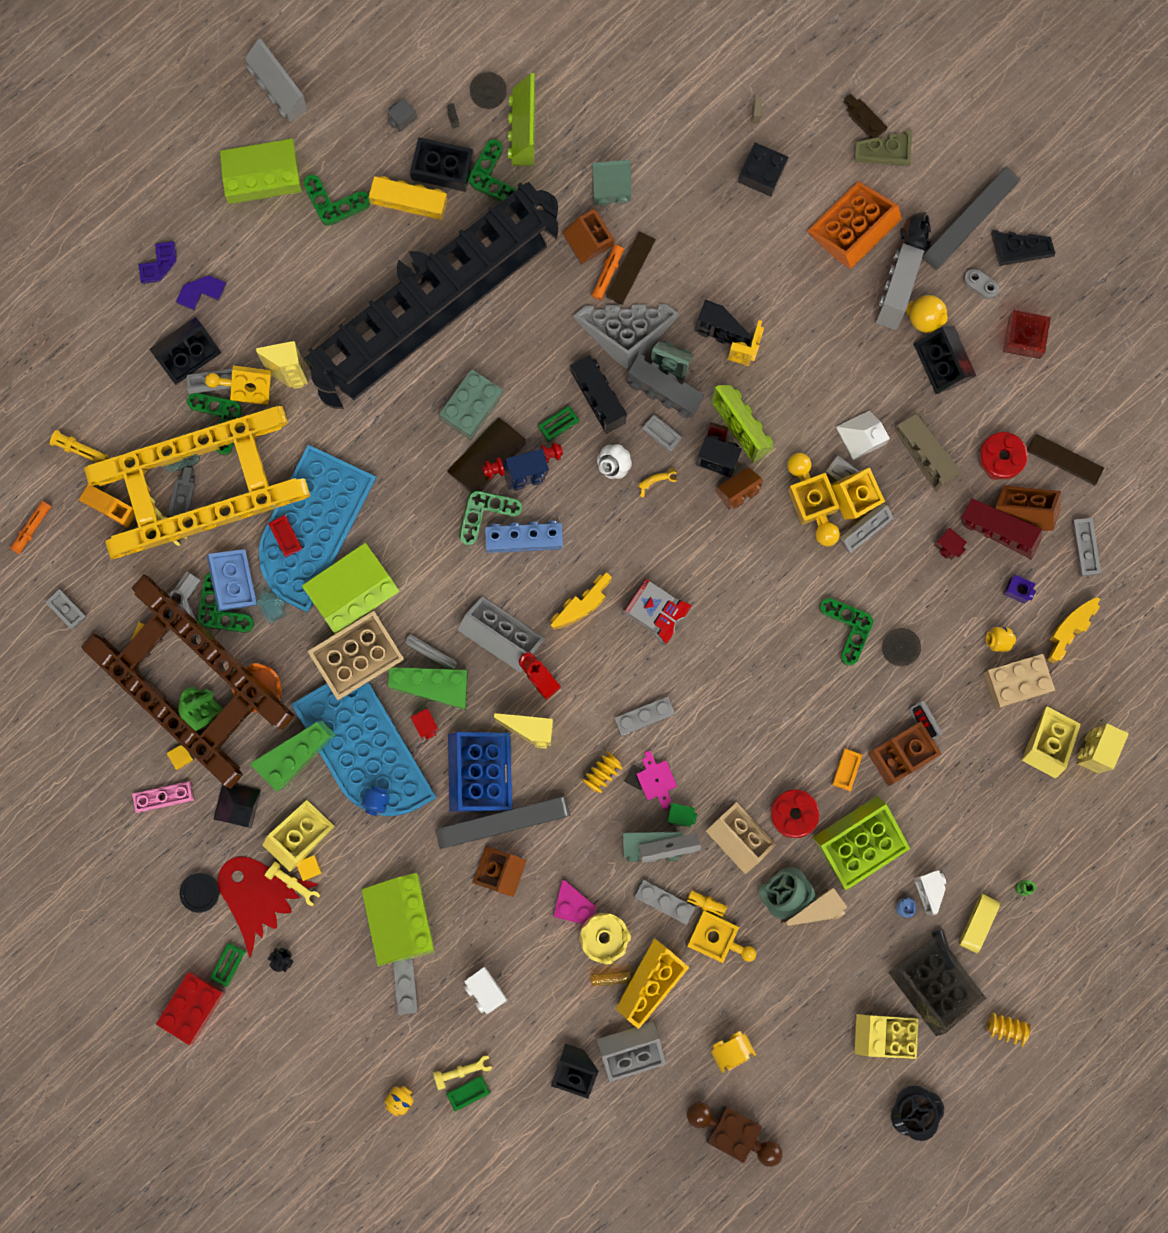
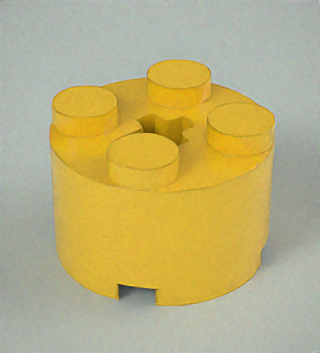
M741 1031L730 1036V1041L724 1043L722 1040L712 1047L711 1054L722 1074L725 1073L724 1068L727 1067L729 1071L748 1061L750 1054L752 1058L756 1056L746 1034H742Z

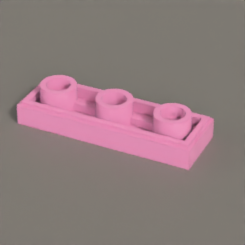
M190 781L132 794L135 813L194 801ZM165 794V799L161 801L160 795Z

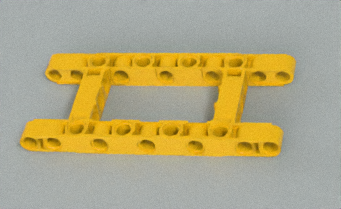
M283 406L269 408L86 466L84 471L89 486H102L125 479L139 527L113 535L105 541L110 559H117L310 497L306 479L296 480L294 478L269 486L257 448L255 437L282 429L281 427L288 424ZM245 426L244 432L237 433L239 427ZM203 438H209L206 444H201ZM234 443L249 493L158 521L154 511L156 507L152 503L149 494L151 490L144 477L145 472L154 467H164L183 461V458L196 454L199 456L218 450L221 446ZM172 449V453L169 456H164L166 450ZM130 461H135V465L131 468H128V463ZM261 497H267V501L264 504L258 503ZM229 508L230 513L227 516H222V511ZM188 520H193V525L191 527L186 528V522ZM155 531L156 537L149 539V534Z

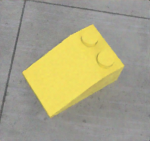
M1046 706L1026 746L1022 761L1057 778L1067 768L1081 724Z
M494 713V719L497 723L529 743L535 744V748L547 749V746H551L553 719Z
M306 800L266 837L262 846L291 872L335 826Z

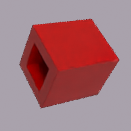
M428 708L411 716L421 739L426 738V740L437 736L436 732L439 729Z

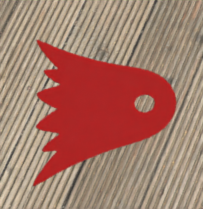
M235 857L228 860L220 869L218 886L222 897L240 928L249 958H251L255 933L263 938L262 923L276 929L277 918L275 912L291 913L292 910L286 898L299 899L300 897L294 892L296 890L293 888L289 889L287 884L277 876H274L272 880L264 876L270 867L252 858ZM235 871L243 873V880L239 883L232 880V874ZM297 879V882L306 889L319 885L314 882Z

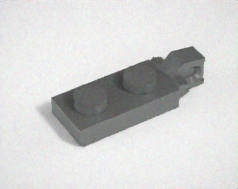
M184 467L183 476L178 475V478L175 480L167 514L168 517L189 512L196 485V479L192 478L194 469Z

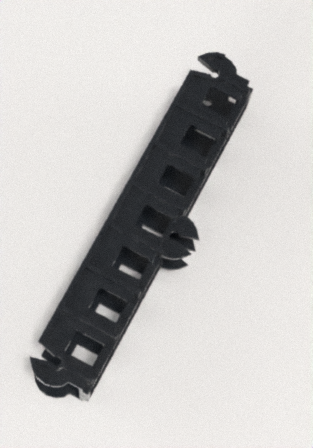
M520 182L515 192L496 207L490 206L488 213L465 231L459 230V236L435 255L432 252L427 256L422 252L409 251L413 260L411 264L416 273H413L411 268L398 260L397 276L399 283L375 302L369 301L370 306L345 326L341 323L339 325L340 330L316 349H308L309 354L304 357V361L311 371V379L315 387L318 388V395L322 402L330 408L344 409L336 394V387H339L352 400H356L545 250L547 245L540 233L544 230L557 240L558 222L556 219L558 215V201L555 196L547 191H537L530 182L524 185ZM542 206L543 210H537L536 207ZM515 214L521 220L517 224L511 219ZM486 237L491 241L488 247H485L481 242ZM459 260L463 266L456 271L452 264ZM430 283L434 289L426 294L422 288ZM401 306L405 312L396 318L392 311ZM369 329H372L376 335L366 342L362 335ZM342 352L346 359L336 366L331 359Z

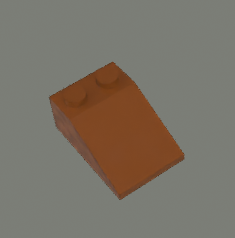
M1004 485L996 504V509L1041 528L1042 531H1054L1061 511V491Z

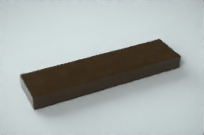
M640 231L638 232L606 298L621 305L624 304L656 239Z
M1038 434L1034 436L1027 452L1094 486L1104 470V467Z

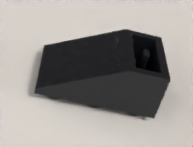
M708 300L704 301L695 331L700 336L713 337L722 344L743 342L749 347L752 336L724 306Z

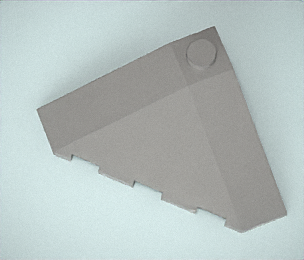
M646 304L632 305L630 309H620V305H605V309H594V305H586L573 315V318L616 362L626 369L631 368L639 353L644 356L679 317V313L666 304H658V308H646Z

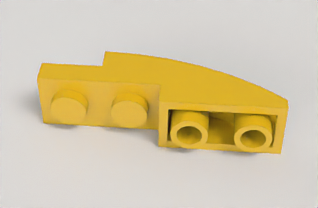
M607 572L603 576L600 574L593 582L595 586L583 593L581 596L582 601L576 596L573 600L569 598L563 605L565 609L561 614L557 612L550 620L552 622L551 628L557 630L567 627L592 613L605 600L606 596L601 592L612 581V576Z
M1096 597L1081 605L1058 625L1049 638L1055 645L1047 658L1048 661L1051 663H1055L1058 660L1061 661L1066 654L1064 649L1067 643L1071 644L1075 637L1073 632L1080 634L1083 631H1087L1091 624L1089 621L1090 617L1095 615L1100 608V605H1098L1100 598Z

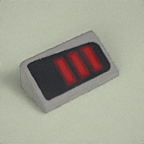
M921 701L909 708L915 723L917 724L921 721L932 739L942 735V731L925 701Z

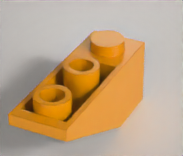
M87 485L78 499L80 502L126 528L130 526L135 517L132 507L93 486Z

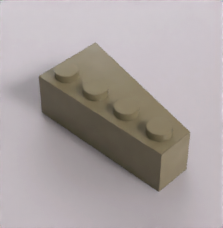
M914 414L896 426L895 432L935 492L953 482L960 475V469L926 427L922 417Z

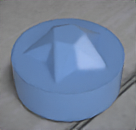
M901 898L896 905L897 913L904 918L912 917L916 913V903L911 898Z

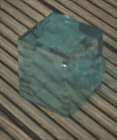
M267 592L259 597L260 600L256 601L269 624L287 615L283 609V606H285L284 601L280 595L276 596L274 592L271 594Z

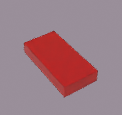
M286 515L268 523L285 558L303 550Z

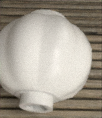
M620 444L604 446L597 456L599 471L609 479L623 478L631 469L632 460L630 453Z

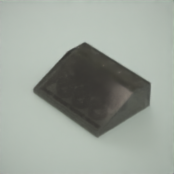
M939 935L930 939L888 972L936 1037L951 1030L986 999ZM943 950L951 958L955 968L949 969Z

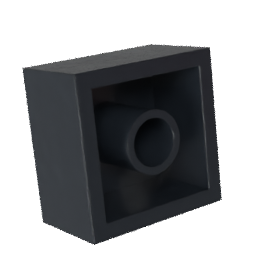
M754 142L739 174L738 183L772 197L789 157Z
M706 436L696 466L731 478L742 448H739V445L733 442H722L717 436Z

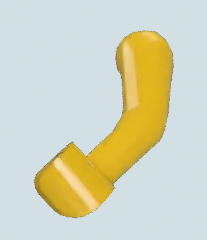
M670 468L665 473L651 475L640 482L638 485L641 488L640 497L643 498L645 496V489H648L655 482L666 479L676 482L677 478L670 475L673 473L677 474V469Z

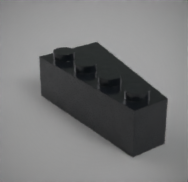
M588 355L571 364L570 372L605 434H608L626 424L627 414L619 403L615 392L609 387L606 376L602 375L599 371L600 366L598 362Z

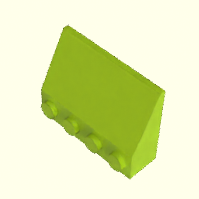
M530 73L513 87V95H509V106H512V112H509V124H512V130H508V141H512V148H508V159H511L512 166H534L535 74Z
M293 138L220 151L222 180L228 204L302 192Z
M718 385L715 387L711 403L751 462L754 463L770 453L774 443L770 436L765 435L762 431L763 427L759 420H755L751 415V408L747 404L744 405L740 392L737 389H733L731 385Z
M366 543L302 585L335 634L399 592Z
M878 796L812 837L845 891L910 850L887 804Z
M417 873L397 877L362 889L377 966L436 953L420 878Z

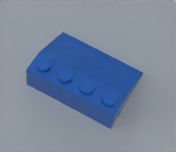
M455 732L448 734L449 812L512 810L510 733Z

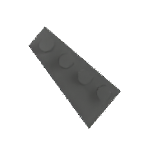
M639 353L628 372L627 383H629V386L637 391L639 389L642 390L650 399H658L668 409L674 408L682 417H690L692 419L704 399V394L685 382L678 383V379L670 372H665L664 374L659 365L654 362L647 363L644 361L645 356Z

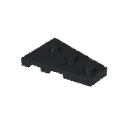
M992 230L991 232L999 266L1055 256L1051 237L1032 234L1027 236L1017 235L1016 232L1001 233L999 230Z

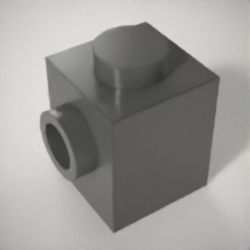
M402 99L399 103H394L387 111L388 123L393 129L397 128L400 132L417 119L416 111L405 99Z

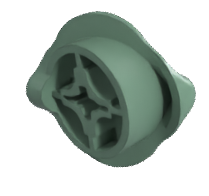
M792 867L780 870L758 888V893L769 912L779 919L792 918L816 899L815 891L805 875L800 870Z

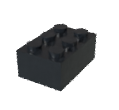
M418 137L410 169L411 180L466 192L474 160L473 149Z

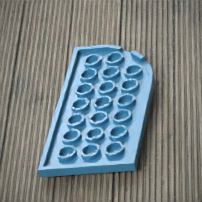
M307 445L291 479H306L310 497L275 508L268 521L269 523L286 515L303 550L285 558L267 523L260 540L259 559L261 572L272 591L288 604L309 613L313 602L302 585L334 564L377 478L317 448Z
M369 682L339 701L328 684H325L291 704L305 729L316 722L323 721L336 734L319 753L342 792L359 808L366 811L361 806L365 790L371 789L372 786L387 790L386 794L389 795L385 812L377 813V815L381 816L408 814L436 799L431 787Z

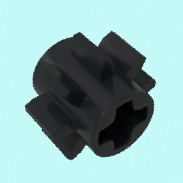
M275 948L268 957V960L271 961L269 966L276 972H286L294 962L290 959L292 954L285 948H280L279 950Z

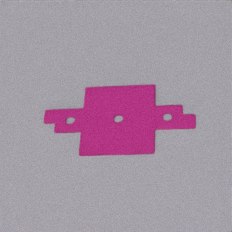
M647 751L644 753L646 758L642 759L646 770L637 773V777L647 800L658 796L663 810L669 808L668 803L672 801L668 791L676 788L677 785L667 761L665 760L656 765L651 751Z

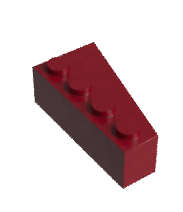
M971 498L961 517L965 528L971 531L975 530L984 537L990 538L1032 560L1042 541L1041 528Z

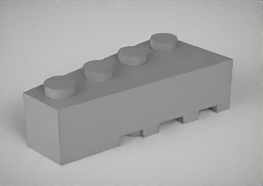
M903 244L900 250H896L893 258L896 263L891 265L888 274L891 278L886 281L884 287L886 293L882 295L879 302L881 308L876 324L894 330L898 329L908 305L924 250Z

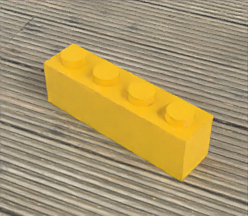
M374 176L369 194L370 204L438 220H443L448 200L447 193H444L441 189L431 190L419 184L416 186L409 185L402 180L396 182L385 176Z

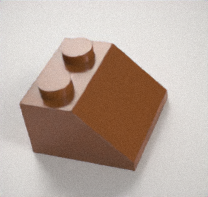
M485 846L472 883L514 897L527 860Z

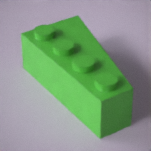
M393 667L389 669L388 687L391 690L466 711L467 670Z
M323 721L316 722L256 759L250 765L276 792L283 790L336 734Z

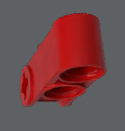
M532 653L522 654L519 658L520 667L527 674L528 679L533 683L538 692L548 700L561 686L552 677L549 670Z

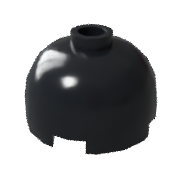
M926 212L911 215L905 221L904 228H901V239H905L906 244L921 250L930 249L931 241H927L929 232H931L929 216L926 215Z

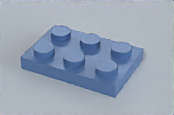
M245 549L208 554L207 561L218 611L257 605Z

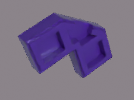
M174 241L155 244L157 262L139 264L142 284L160 282L177 262Z
M208 275L185 284L176 303L195 310L202 294L219 301L226 287V282Z

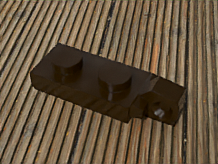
M851 93L845 97L844 103L848 107L849 117L870 139L878 138L888 129L861 99L857 100Z

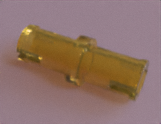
M608 971L604 974H590L591 987L603 985L612 987L614 984L630 983V971L613 973Z

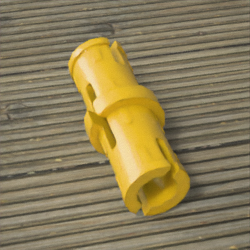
M693 890L687 902L703 908V911L708 910L721 917L724 916L728 907L713 900L710 896H703Z

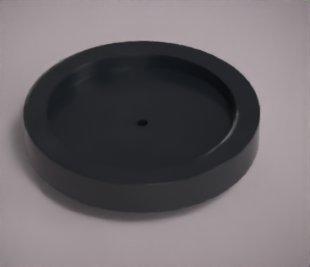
M196 873L183 881L179 895L185 908L192 912L203 913L216 905L220 890L218 883L213 877L203 873Z

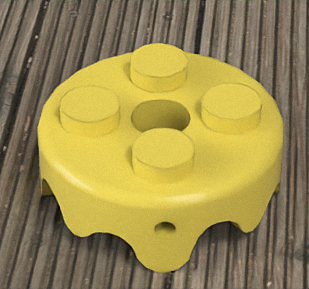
M598 913L587 919L581 928L579 937L583 952L590 959L603 964H612L615 960L622 957L626 952L628 942L631 940L630 932L625 923L610 913ZM603 932H607L609 936L608 940L604 943H601L599 941V935Z

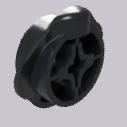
M908 1086L899 1093L896 1104L892 1109V1125L896 1131L914 1140H928L937 1132L939 1123L944 1115L943 1102L937 1094L927 1091L920 1086ZM915 1098L926 1099L932 1105L921 1106L917 1104ZM909 1100L911 1109L901 1116L902 1107ZM915 1109H918L921 1112L920 1117L913 1115L915 1114ZM931 1111H934L932 1121L926 1126L924 1118ZM904 1121H916L920 1128H911Z

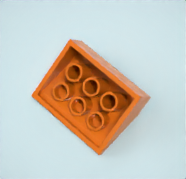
M858 181L807 232L837 261L852 269L902 220L896 203Z

